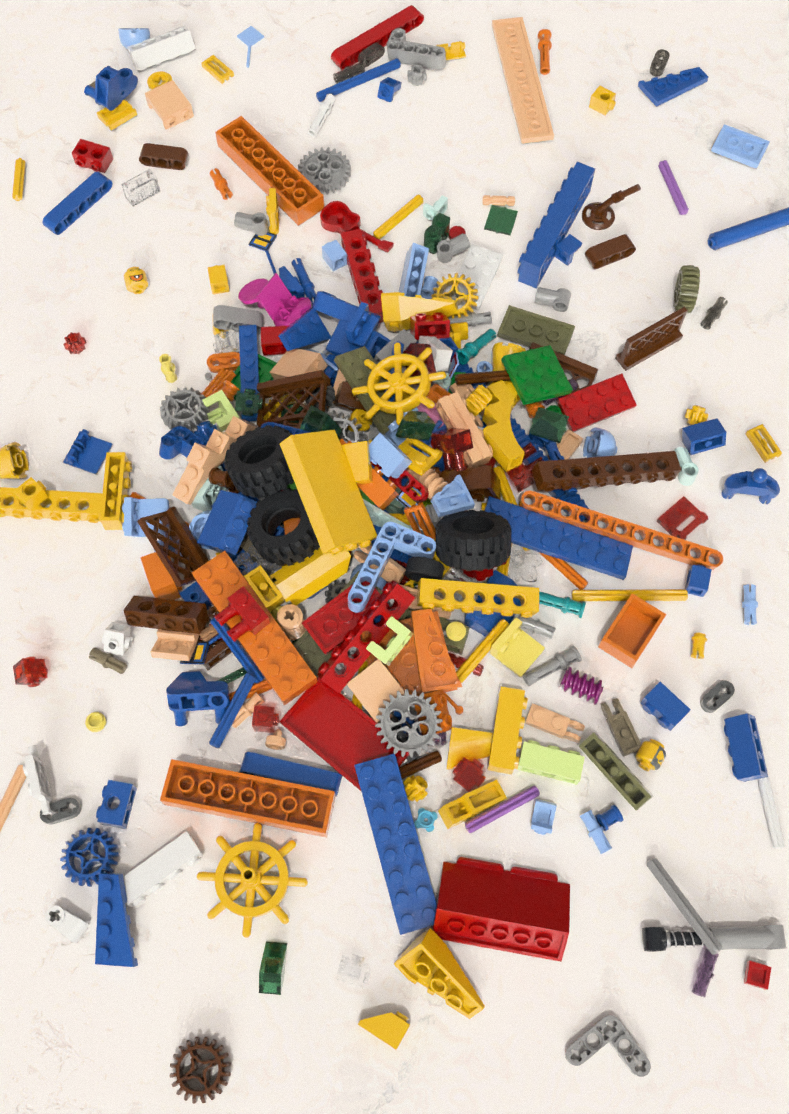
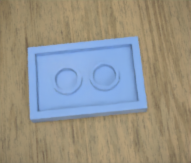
M724 124L711 151L757 169L770 141Z

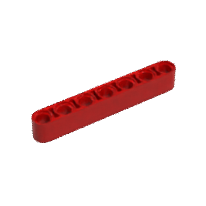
M410 5L335 49L331 54V60L341 70H345L386 46L393 30L401 28L405 30V33H408L420 26L424 20V15L413 5Z

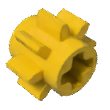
M692 405V409L687 408L685 418H688L687 423L694 425L707 421L709 415L705 413L706 408L698 405Z
M408 776L403 782L407 799L410 801L415 800L418 802L428 794L425 791L428 784L421 776Z

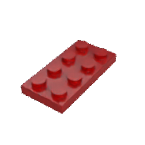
M622 373L557 400L569 430L572 432L579 431L637 406Z
M367 581L361 582V585L369 586L370 583ZM352 584L302 622V625L325 655L343 643L346 633L355 628L358 618L362 614L367 613L370 609V603L375 598L378 599L381 594L376 588L365 609L359 613L352 612L348 608V595L353 586ZM354 598L352 600L354 603L362 602V600L359 598Z

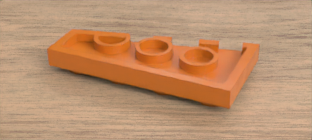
M432 610L411 611L421 693L462 687Z

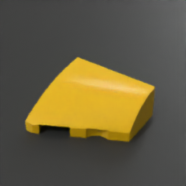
M363 441L341 445L356 484L373 483L369 442Z
M452 727L447 769L451 770L453 767L462 764L466 765L474 760L489 757L493 733Z

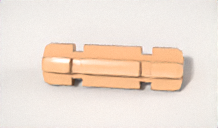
M484 195L482 203L483 205L505 206L507 204L508 206H514L515 197H490V195Z

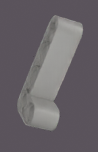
M401 28L392 31L387 42V53L390 61L397 58L401 64L420 65L437 70L445 68L446 51L443 47L406 41L405 30Z

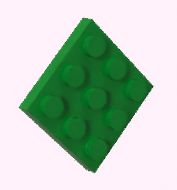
M551 345L505 355L501 359L523 405L568 395L573 391Z

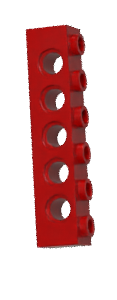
M361 229L342 232L341 244L347 253V265L359 305L361 302L367 303L370 312L381 316L379 323L384 322L381 293L383 291L378 288L380 286L379 278L374 275L375 265L374 262H370L371 252L369 248L366 249V236L362 235Z
M394 580L388 582L383 587L382 594L378 599L375 598L370 603V609L367 613L362 614L358 618L355 628L346 633L343 643L333 649L331 658L321 664L317 674L320 680L340 693L371 655V652L366 649L372 641L379 645L391 629L386 625V622L391 616L398 621L415 597ZM394 599L393 606L386 608L387 601ZM377 615H381L380 622L374 624V617ZM364 631H369L366 639L360 638ZM351 647H356V652L353 655H348V650ZM337 664H344L341 670L335 671V666Z

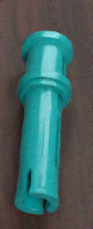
M488 329L475 341L466 343L463 349H458L456 352L459 363L464 365L469 362L470 358L477 356L481 348L496 338V332L493 329Z
M539 591L540 604L560 609L564 614L568 612L582 618L586 605L585 601L581 603L571 600L568 596L562 598Z

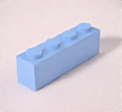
M413 243L406 253L399 292L405 293L404 296L415 297V295H420L429 252V248Z

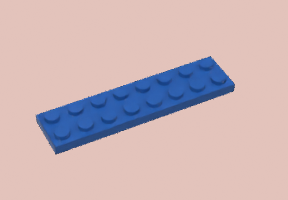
M489 496L484 511L501 515L509 522L512 529L511 543L621 580L626 578L633 549L632 545Z
M391 754L356 764L354 767L399 934L402 935L432 926L435 921L437 904L396 756Z

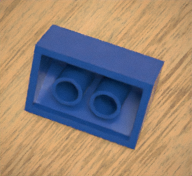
M220 490L197 543L219 553L226 551L228 556L233 559L247 531V521L251 517L250 512L253 508H256L257 502L241 494Z
M494 570L493 576L486 583L518 586L511 578L497 570ZM478 596L476 602L482 603V598ZM494 596V602L498 605H501V599L497 596ZM513 598L514 604L521 606V601L518 598ZM474 611L473 613H467L464 624L486 637L501 619L506 620L510 625L516 614H513V616H502L501 613L493 612L491 615H485L481 611Z

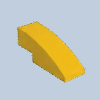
M495 780L443 805L438 812L447 829H450L504 801L507 797L499 782Z

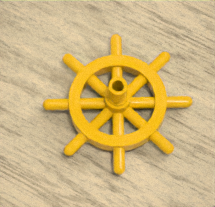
M397 342L394 344V355L384 358L378 364L369 359L364 360V365L372 370L369 374L367 385L353 388L352 393L354 395L368 393L374 405L365 414L366 419L370 420L381 410L386 413L396 414L397 425H403L404 412L414 409L421 403L428 408H434L435 403L426 397L431 387V381L444 379L446 373L441 371L429 374L424 361L432 353L431 348L427 347L416 357L410 354H401V344ZM402 366H409V367L402 373ZM392 368H394L393 374L388 372ZM416 369L421 373L420 376L410 377ZM381 377L388 380L387 382L378 383ZM420 383L417 390L409 386ZM388 389L381 397L377 395V391ZM395 394V402H389L388 400Z
M255 823L253 826L252 841L243 842L234 847H231L223 836H218L216 842L225 852V855L221 858L216 872L197 873L198 880L215 881L216 892L220 899V902L207 913V917L214 919L225 908L234 914L244 917L242 935L245 938L251 935L252 918L266 915L271 911L274 912L283 924H287L289 917L279 904L285 897L288 886L305 887L308 884L306 878L289 877L288 868L283 859L296 847V842L290 840L277 851L272 846L260 842L262 831L260 823ZM251 852L249 867L239 855ZM259 852H262L270 856V858L258 868ZM231 862L234 863L241 874L226 873ZM277 864L279 876L264 875ZM225 882L241 883L232 892L227 893ZM262 884L278 885L273 897ZM247 890L245 907L233 902ZM255 890L265 901L263 905L254 907Z

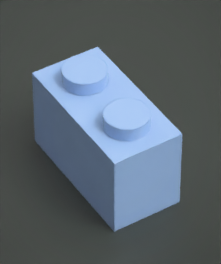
M379 433L369 444L370 461L375 465L379 464L382 467L380 471L388 478L392 476L397 479L412 463L382 433Z

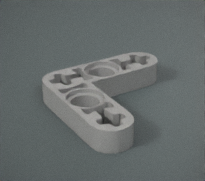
M613 1015L601 1018L565 1050L567 1062L574 1066H580L607 1043H610L633 1075L644 1077L648 1075L651 1069L649 1059L620 1020ZM606 1020L609 1022L614 1021L615 1025L613 1028L615 1031L608 1030L605 1032L604 1035L607 1038L604 1040L602 1034L596 1028L599 1026L600 1030H603L607 1026ZM591 1033L596 1034L599 1038V1044L596 1047H590L587 1043V1037ZM622 1039H627L631 1044V1048L627 1053L619 1049V1042ZM582 1041L584 1047L590 1053L587 1054L586 1051H582L579 1054V1061L577 1059L572 1060L570 1058L572 1056L571 1050H579L582 1047L579 1042ZM635 1050L638 1052V1054L634 1055L635 1058L645 1063L643 1064V1072L635 1070L636 1063L632 1058L629 1061L626 1059V1057L633 1055Z

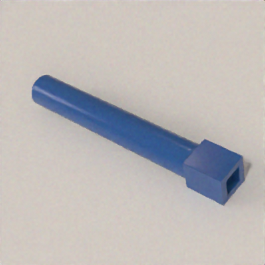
M789 207L711 233L707 240L708 246L713 250H717L789 225Z

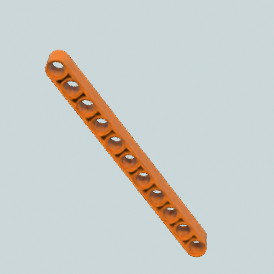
M534 491L524 492L519 501V506L527 510L689 565H703L708 569L714 570L723 562V555L715 549ZM530 498L533 501V504H526L524 502V499ZM543 504H548V505H550L551 510H549V511L544 510V508L542 507V505H543ZM561 510H567L569 516H563ZM579 516H585L588 521L586 523L581 522ZM597 522H604L606 528H600ZM616 527L622 528L624 534L617 533ZM634 533H639L642 536V540H637ZM653 539L659 540L660 546L654 545ZM671 545H676L679 552H674ZM690 551H694L697 554V558H693L690 555ZM709 556L715 559V564L709 562Z

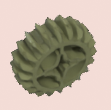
M684 265L679 270L674 291L675 311L685 306L688 310L687 312L691 313L696 305L700 287V270L694 265Z

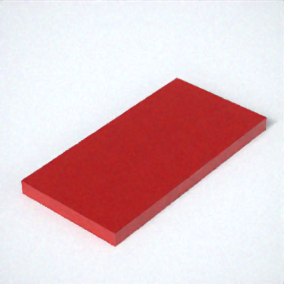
M319 677L317 678V683L307 689L279 721L281 725L360 791L354 765L394 753V747L386 749L389 744L388 742L381 743L384 736H377V733L381 731V728L375 727L378 723L341 693L336 692L320 680ZM400 750L395 754L398 767L409 756V752H406L404 757L401 756Z

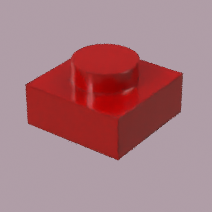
M747 961L744 984L768 990L772 967Z

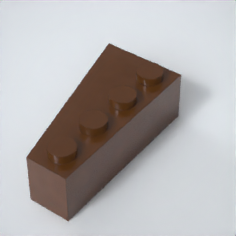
M479 465L476 468L462 467L460 470H443L438 472L439 477H442L444 482L448 484L457 475H461L472 499H477V502H485V498H489V496L501 500L500 479L491 466ZM427 498L423 503H431V500Z

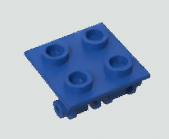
M83 429L79 431L63 463L97 474L106 458V452H109L113 444L88 435L89 431Z

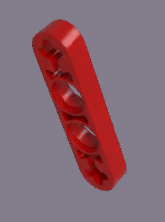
M370 462L374 467L376 466L379 470L382 468L379 464L375 465L374 463ZM406 469L397 479L392 476L388 478L411 499L423 502L428 498V488ZM404 476H408L410 479L407 486H402L401 484ZM415 487L421 490L420 492L422 493V495L418 496L417 492H415L412 488Z

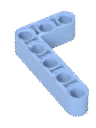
M395 522L385 523L349 592L348 608L355 613L365 609L394 549L413 557L433 559L436 542L428 536ZM393 532L395 535L388 536L386 533ZM409 539L413 543L407 544L404 542V540ZM428 547L431 551L426 552L422 548ZM379 548H384V549H386L387 551H386V552H379L378 549H379ZM374 564L379 568L371 569L369 566ZM367 581L370 583V585L363 586L361 585V582ZM354 598H359L362 600V602L354 603L352 600Z

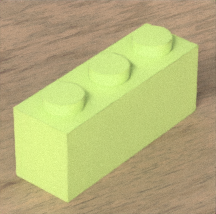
M528 740V742H523L517 770L577 785L581 779L585 756H581L579 752L572 750L568 752L561 751L559 747L548 745V747L540 746L539 742Z

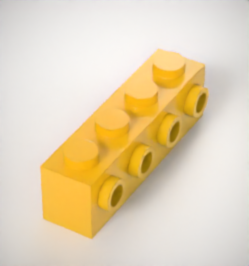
M106 452L100 522L105 530H123L124 513L122 505L124 497H129L127 494L128 489L131 488L129 472H132V462L129 461L125 452Z
M502 686L500 688L487 769L489 771L512 775L514 769H518L519 757L516 756V751L521 748L522 743L519 730L524 728L525 717H521L522 709L526 710L528 698L524 697L525 690Z

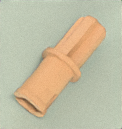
M255 693L241 706L231 726L237 728L248 716H252V713L265 701Z

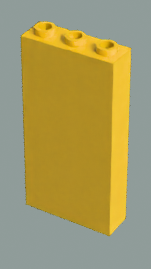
M328 430L295 434L280 443L281 449L322 553L336 555L343 552L344 549L349 552L357 549L358 546L362 549L372 545L371 541L377 538V533L336 431Z

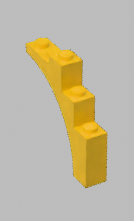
M500 380L487 386L493 397L484 410L482 420L487 426L482 431L485 442L492 447L493 457L507 472L522 464L525 453L516 441L510 422L511 411L521 399L512 381L505 384Z

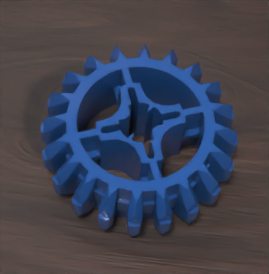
M89 827L86 834L81 829L79 830V837L72 834L73 841H65V844L69 847L68 849H61V852L66 854V856L60 858L61 862H66L61 866V869L67 870L65 876L67 878L72 877V883L78 882V885L82 887L86 883L88 887H92L93 881L98 885L100 873H114L111 866L118 865V862L113 860V858L119 856V853L114 851L118 848V845L116 843L112 844L114 838L112 836L108 837V832L104 831L101 833L99 828H96L93 832V829ZM99 841L104 845L105 857L98 853ZM88 842L83 850H78L82 844ZM88 854H92L96 858H92V860H87L82 855L87 856ZM75 857L81 860V873L75 867ZM102 864L98 870L89 874V871L92 872L95 865Z

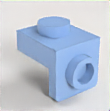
M536 799L531 818V829L534 832L542 835L552 833L557 804Z

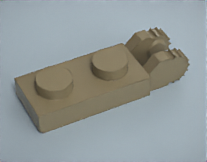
M615 698L612 703L617 713L616 715H612L606 702L601 704L604 716L607 718L606 721L622 756L625 757L637 752L641 742L627 712L624 711L620 701Z

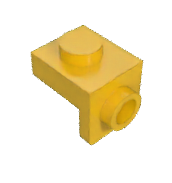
M467 322L450 324V337L458 349L461 348V340L468 339Z

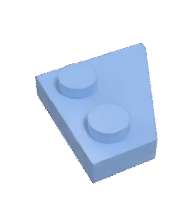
M457 475L450 484L444 486L442 491L436 493L431 499L438 517L473 509L475 506L461 475Z

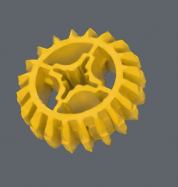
M458 273L454 274V278H452L451 274H448L449 279L447 280L443 276L442 283L436 282L439 288L433 287V291L436 294H432L431 297L453 300L452 295L457 294L458 298L455 300L457 308L461 302L468 300L462 308L458 309L457 314L451 315L452 319L456 316L461 318L463 314L467 317L468 310L473 313L474 310L471 306L477 307V303L473 300H478L479 297L474 295L478 293V290L473 289L476 285L474 282L470 283L471 278L465 279L464 274L459 278ZM459 284L468 289L469 295L459 292ZM452 285L449 292H444L448 286Z

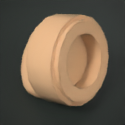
M276 729L273 735L266 737V747L274 750L285 748L286 739L281 737V729Z

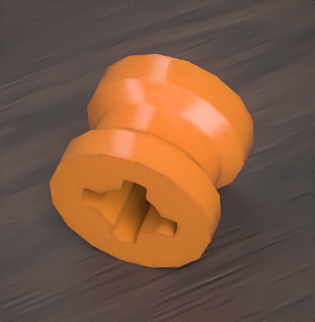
M225 380L223 388L218 391L222 390L229 402L232 403L234 396L239 394L240 389Z

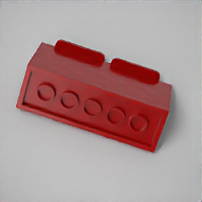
M465 857L457 858L456 864L443 862L433 931L442 940L562 962L570 928V884L558 882V876L554 873L521 867H512L508 871L504 870L502 864Z

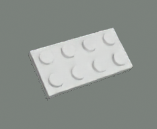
M471 244L458 275L460 278L464 274L465 279L470 277V283H475L476 286L473 289H477L478 293L474 295H477L479 299L473 300L477 303V307L471 306V308L479 311L502 262L503 254ZM459 284V292L469 295L468 289ZM453 294L452 299L457 300L458 295ZM468 300L461 302L460 305L464 306Z

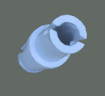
M749 584L743 586L744 602H742V607L744 608V624L749 625L751 617V625H756V608L758 607L756 585L751 584L749 592Z
M592 810L580 815L589 831V838L592 837L600 854L612 849L603 833V826L600 827Z

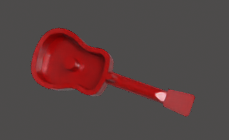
M341 201L330 202L320 213L321 226L327 231L341 234L342 232L360 229V216L352 212ZM361 229L362 235L366 236L367 241L378 246V249L389 252L394 247L393 242L381 241Z

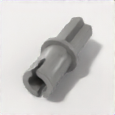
M521 614L518 616V619L522 621L521 627L533 631V634L536 632L550 639L553 638L556 627L540 622V619L521 617Z

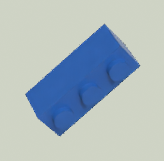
M747 713L724 719V732L729 740L728 752L734 764L732 771L737 780L747 782L768 777L755 716Z

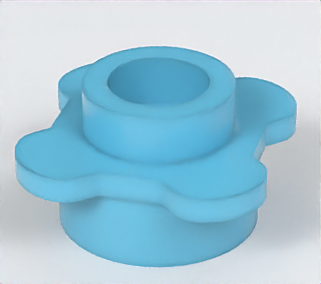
M424 808L419 809L418 818L414 822L415 827L432 832L438 815L436 812H430Z

